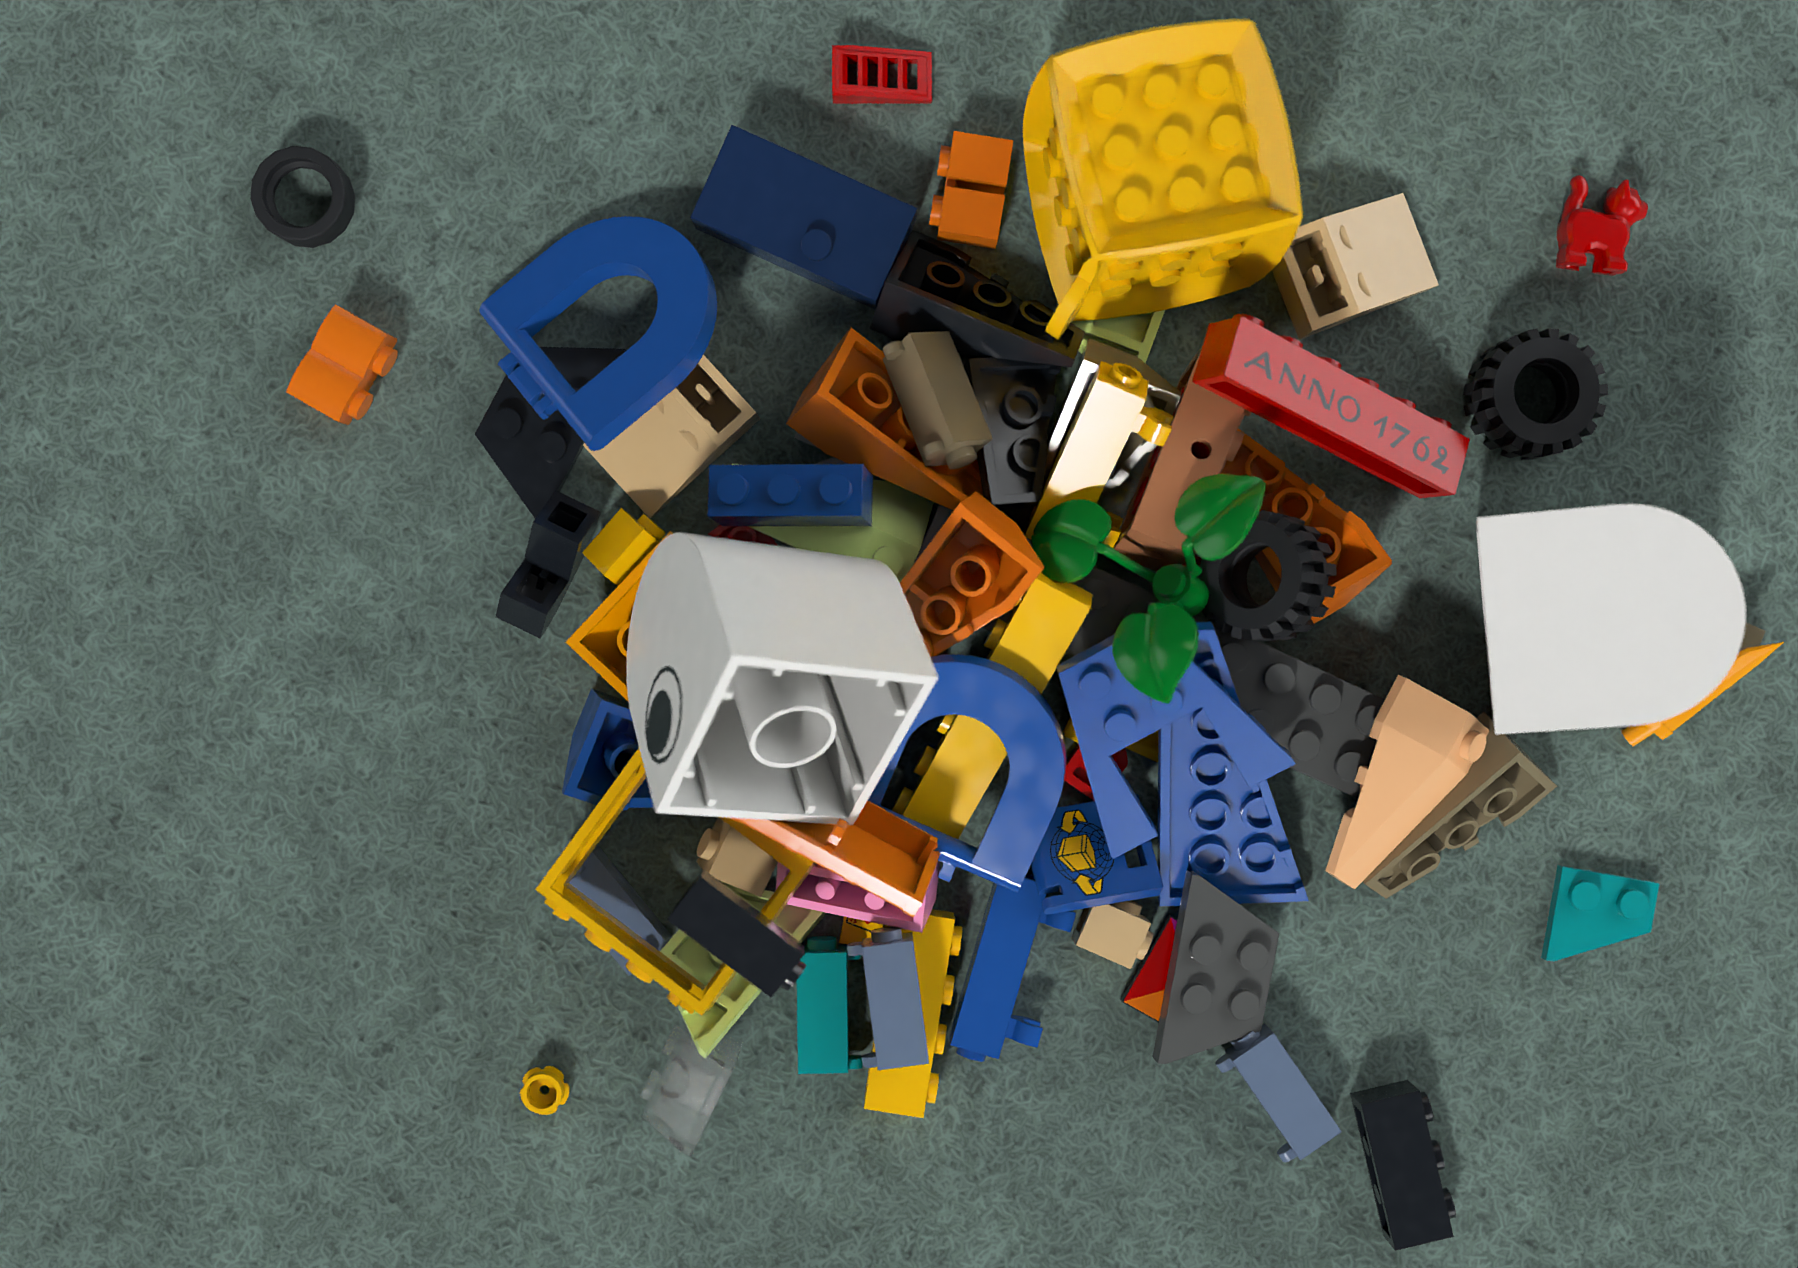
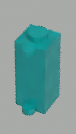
M833 936L807 938V945H804V956L800 960L806 964V967L797 980L798 1074L848 1073L849 1070L863 1068L861 1055H849L848 960L861 959L862 955L848 956L847 945H837V938Z

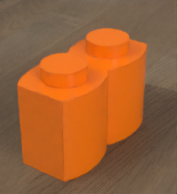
M335 304L321 324L311 349L306 353L295 370L286 392L339 423L349 425L353 418L360 420L372 404L373 394L368 391L378 375L382 377L387 375L397 359L398 352L393 348L398 339Z

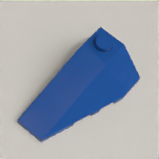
M591 688L572 735L562 788L564 795L597 805L638 750L639 745L628 701ZM647 777L623 810H628V808H654Z

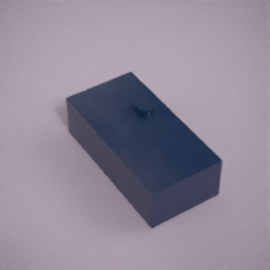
M731 125L690 218L695 228L701 232L876 310L885 281L917 219V208Z

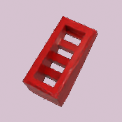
M832 45L833 104H932V52L857 45ZM848 64H858V85L848 84ZM868 64H878V87L868 86ZM888 64H897L898 88H888ZM907 64H917V90L907 89Z

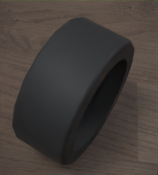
M290 146L274 151L260 163L252 178L250 199L256 217L269 232L294 246L315 248L331 243L346 230L354 215L355 193L350 178L329 156L312 147ZM300 168L313 169L321 173L329 182L332 190V201L326 214L315 224L306 227L294 226L286 222L278 213L275 204V191L281 179L289 172Z

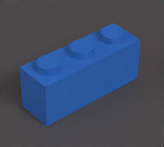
M863 464L709 465L708 517L721 526H872L873 475Z

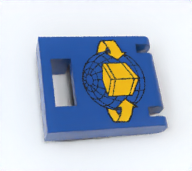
M1095 801L1057 807L1031 863L1038 895L1058 892L1060 889L1061 895L1051 896L1042 901L1044 914H1055L1159 896L1164 886L1151 840L1136 847L1141 866L1128 868L1124 854L1114 859L1110 855Z

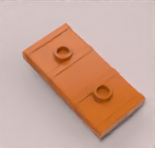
M868 800L853 825H848L849 823L839 818L836 824L731 818L785 846L784 848L793 853H798L839 875L850 884L857 885L896 906L913 918L923 903L941 854L934 850L938 846V838Z

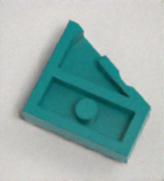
M1557 865L1541 958L1554 962L1650 933L1660 883Z

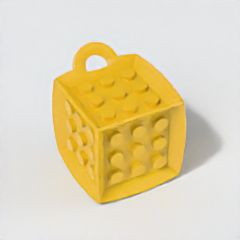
M1250 19L1208 20L1129 32L1089 42L1050 55L1038 72L1025 104L1023 146L1037 235L1049 278L1059 304L1045 332L1059 339L1072 321L1139 315L1222 296L1255 284L1281 261L1300 227L1303 217L1297 165L1285 107L1268 53L1255 22Z

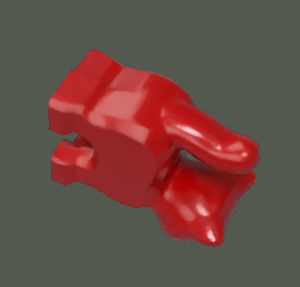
M1581 175L1573 177L1570 181L1571 192L1566 199L1561 220L1557 227L1559 251L1556 258V268L1579 271V266H1586L1587 264L1585 253H1590L1594 256L1591 273L1614 276L1626 272L1628 263L1624 259V252L1630 239V227L1635 222L1646 217L1648 204L1641 199L1637 189L1629 186V180H1623L1617 188L1610 187L1608 189L1603 204L1604 213L1583 208V203L1588 195V183L1585 177Z

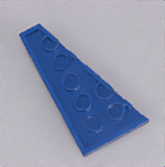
M1196 622L1199 640L1194 659L1197 665L1213 680L1215 679L1228 691L1230 697L1240 705L1212 622ZM1202 707L1159 729L1157 864L1164 886L1160 895L1157 896L1159 906H1180L1186 870L1194 871L1238 904L1309 901L1267 779L1251 788L1248 787Z

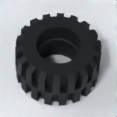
M1536 328L1512 336L1487 349L1480 356L1483 360L1474 364L1468 375L1474 377V380L1464 386L1463 395L1472 396V403L1464 406L1465 415L1474 414L1477 423L1470 426L1475 435L1484 433L1488 438L1483 444L1490 450L1501 448L1503 449L1501 452L1502 456L1508 458L1521 456V460H1532L1562 453L1563 450L1571 449L1583 442L1581 437L1591 435L1598 427L1592 419L1604 415L1606 405L1599 403V397L1608 395V384H1599L1598 375L1604 374L1605 370L1602 363L1592 364L1590 358L1595 352L1590 346L1578 348L1576 345L1579 338L1571 333L1559 337V329L1547 328L1538 332ZM1523 367H1532L1540 370L1547 375L1555 388V409L1551 417L1543 424L1527 418L1516 404L1514 384L1517 375Z
M1265 510L1259 511L1250 531L1234 551L1214 561L1201 559L1200 567L1202 572L1197 577L1206 584L1209 591L1207 604L1201 611L1205 618L1216 619L1214 627L1221 632H1230L1232 637L1261 641L1289 640L1297 637L1296 631L1308 632L1315 626L1311 617H1323L1329 608L1322 604L1325 597L1333 598L1336 589L1334 586H1328L1329 576H1337L1336 564L1326 562V557L1333 554L1329 544L1318 542L1322 534L1314 527L1304 525L1305 521L1299 518ZM1270 547L1280 561L1282 578L1273 598L1260 606L1249 593L1247 572L1253 558L1260 551Z

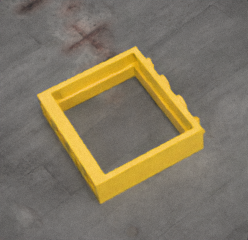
M638 748L535 890L547 898L544 903L554 910L552 912L554 915L565 921H569L572 917L587 929L584 933L585 937L595 946L606 952H610L613 948L628 960L625 964L626 968L637 978L646 983H651L654 979L670 991L667 999L674 1006L680 1005L690 1014L696 1011L702 1016L711 1009L737 972L723 962L705 986L570 884L575 874L647 776L641 752ZM719 817L790 870L760 911L774 922L816 863L798 853H793L784 848L785 846L739 821L736 822L729 817Z

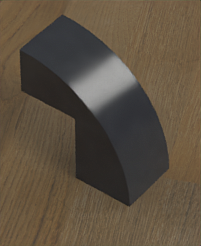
M555 490L533 521L525 558L501 592L496 618L541 639L559 609L584 557L582 552L591 542L601 513L600 511Z

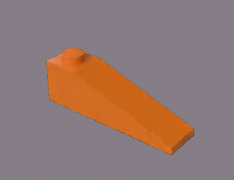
M1244 433L1242 443L1232 462L1227 460L1220 474L1255 476L1262 479L1266 483L1259 511H1270L1305 521L1304 525L1314 527L1322 534L1318 542L1329 544L1333 553L1326 557V562L1336 564L1337 576H1329L1328 586L1336 587L1334 597L1324 598L1322 604L1329 609L1323 617H1311L1315 624L1347 605L1392 565V560L1364 520L1353 512L1349 511L1347 513L1325 496L1326 492L1315 484L1309 485L1285 467V462ZM1268 547L1260 551L1255 557L1275 592H1277L1281 583L1282 569L1278 556Z

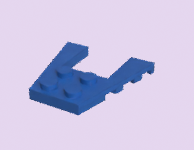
M1114 635L1057 665L1112 859L1158 836L1155 825L1115 762L1112 754L1202 707L1249 788L1295 765L1290 752L1272 738L1259 721L1235 702L1222 685L1215 679L1213 680L1199 667L1194 658L1179 681L1170 704H1164L1146 696L1135 689L1124 678L1117 668L1113 657Z

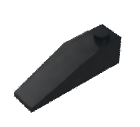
M912 230L885 281L870 329L886 335L893 341H902L909 333L949 331L957 352L961 354L1072 367L1085 331L1070 323L1062 336L1056 339L1045 332L1049 321L1055 313L1053 310L1037 300L1022 301L1007 290L1009 282L998 274H994L989 279L970 267L969 264L972 257L960 249Z

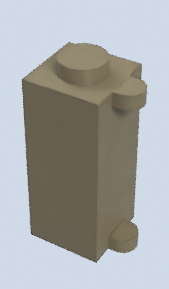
M949 331L909 333L902 341H894L884 346L883 352L885 357L883 362L925 467L948 465L949 469H959L974 462L977 459L976 453L993 438Z

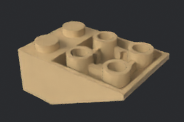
M1404 193L1329 215L1300 226L1289 249L1281 261L1272 269L1299 340L1439 285Z
M703 354L696 367L683 382L604 448L598 451H591L585 443L583 446L651 519L757 423L760 418L756 411Z

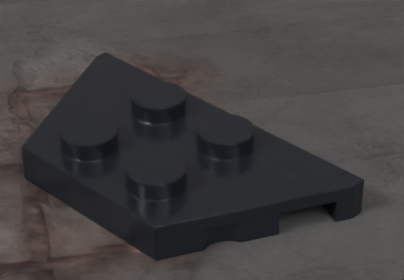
M540 347L576 392L627 351L626 349ZM507 374L475 432V436L534 518L538 516L555 490L561 491L584 447L583 440L558 409L549 418L543 420L509 379Z

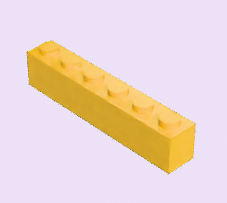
M1041 572L1017 602L1007 622L997 619L984 643L985 647L991 649L986 659L1013 670L1042 694L1091 609L1093 594L1073 583L1055 582ZM953 714L943 715L936 731L944 735L936 749L928 745L926 746L913 771L920 775V778L913 790L904 786L891 811L958 839L1006 757L1007 751L999 736L986 724L968 716Z

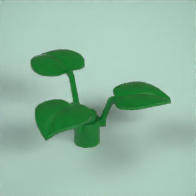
M1214 474L1195 481L1184 491L1178 501L1174 520L1177 529L1188 536L1182 543V551L1186 562L1185 567L1180 564H1170L1153 573L1110 546L1103 544L1102 542L1110 532L1112 520L1104 508L1089 500L1076 499L1056 505L1042 516L1034 528V533L1031 536L1032 546L1045 566L1042 573L1055 582L1073 583L1084 578L1094 568L1097 554L1101 553L1153 584L1154 595L1162 603H1151L1148 606L1147 614L1135 613L1125 617L1115 632L1112 652L1117 668L1124 678L1135 689L1158 702L1170 704L1179 681L1195 656L1199 631L1196 621L1192 616L1204 609L1209 598L1206 584L1197 577L1201 574L1202 568L1196 564L1193 548L1201 558L1214 561L1227 556L1241 544L1250 531L1263 502L1266 483L1259 477Z

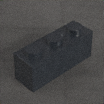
M1408 1080L1350 1093L1385 1239L1397 1251L1454 1237L1450 1219L1456 1217V1210L1449 1190L1446 1187L1442 1188L1439 1170H1443L1445 1164L1438 1142L1435 1139L1431 1140L1427 1122L1433 1121V1111L1427 1094L1424 1091L1420 1092Z

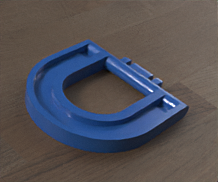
M623 216L587 224L562 237L481 304L479 312L511 351L499 361L498 365L537 414L544 420L549 418L558 409L591 451H598L673 391L693 371L707 349L714 331L717 315V294L708 267L685 236L671 226L653 219ZM629 275L641 277L653 283L657 291L658 303L655 317L647 332L633 346L576 392L532 337L588 290L604 280Z
M955 654L930 657L939 678L868 801L938 838V846L934 850L941 853L938 861L943 863L938 878L950 882L957 866L1014 892H1018L1055 813L1062 793L1066 773V748L1059 722L1039 691L1013 670L994 661L970 655ZM964 715L983 722L999 736L1008 754L1010 765L1009 778L977 847L881 806L882 799L907 740L920 725L938 716Z

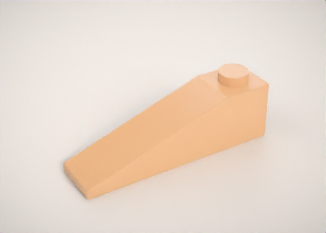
M1398 675L1374 720L1369 737L1376 739L1377 743L1369 767L1359 766L1354 782L1360 784V795L1356 807L1349 809L1343 815L1325 871L1345 885L1356 889L1467 775L1472 763L1477 761L1485 750L1486 737L1489 730L1470 712L1410 679Z

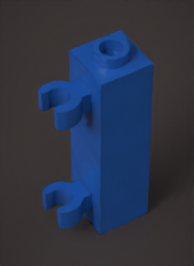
M1026 874L1018 892L993 882L949 1033L950 1045L957 1047L956 1053L965 1058L981 1062L985 1061L986 1056L999 1059L1005 1037L1028 1046L1038 1047L1043 1027H1040L1041 1022L1024 1016L1012 1015L1038 922L1071 932L1076 912L1067 911L1044 914L1042 901L1046 898L1047 894L1038 895L1033 875Z

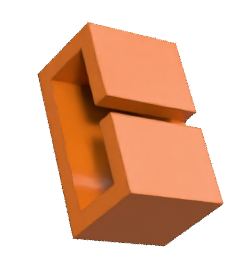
M954 131L952 145H941L937 176L946 177L944 196H933L929 225L939 226L937 240L992 249L996 248L1014 140Z

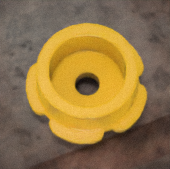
M546 1066L544 1069L534 1067L529 1070L523 1077L522 1082L524 1086L520 1090L523 1104L530 1111L540 1115H549L556 1112L558 1106L565 1104L569 1097V1085L563 1080L564 1074L553 1066ZM541 1086H548L549 1093L543 1094L540 1090Z

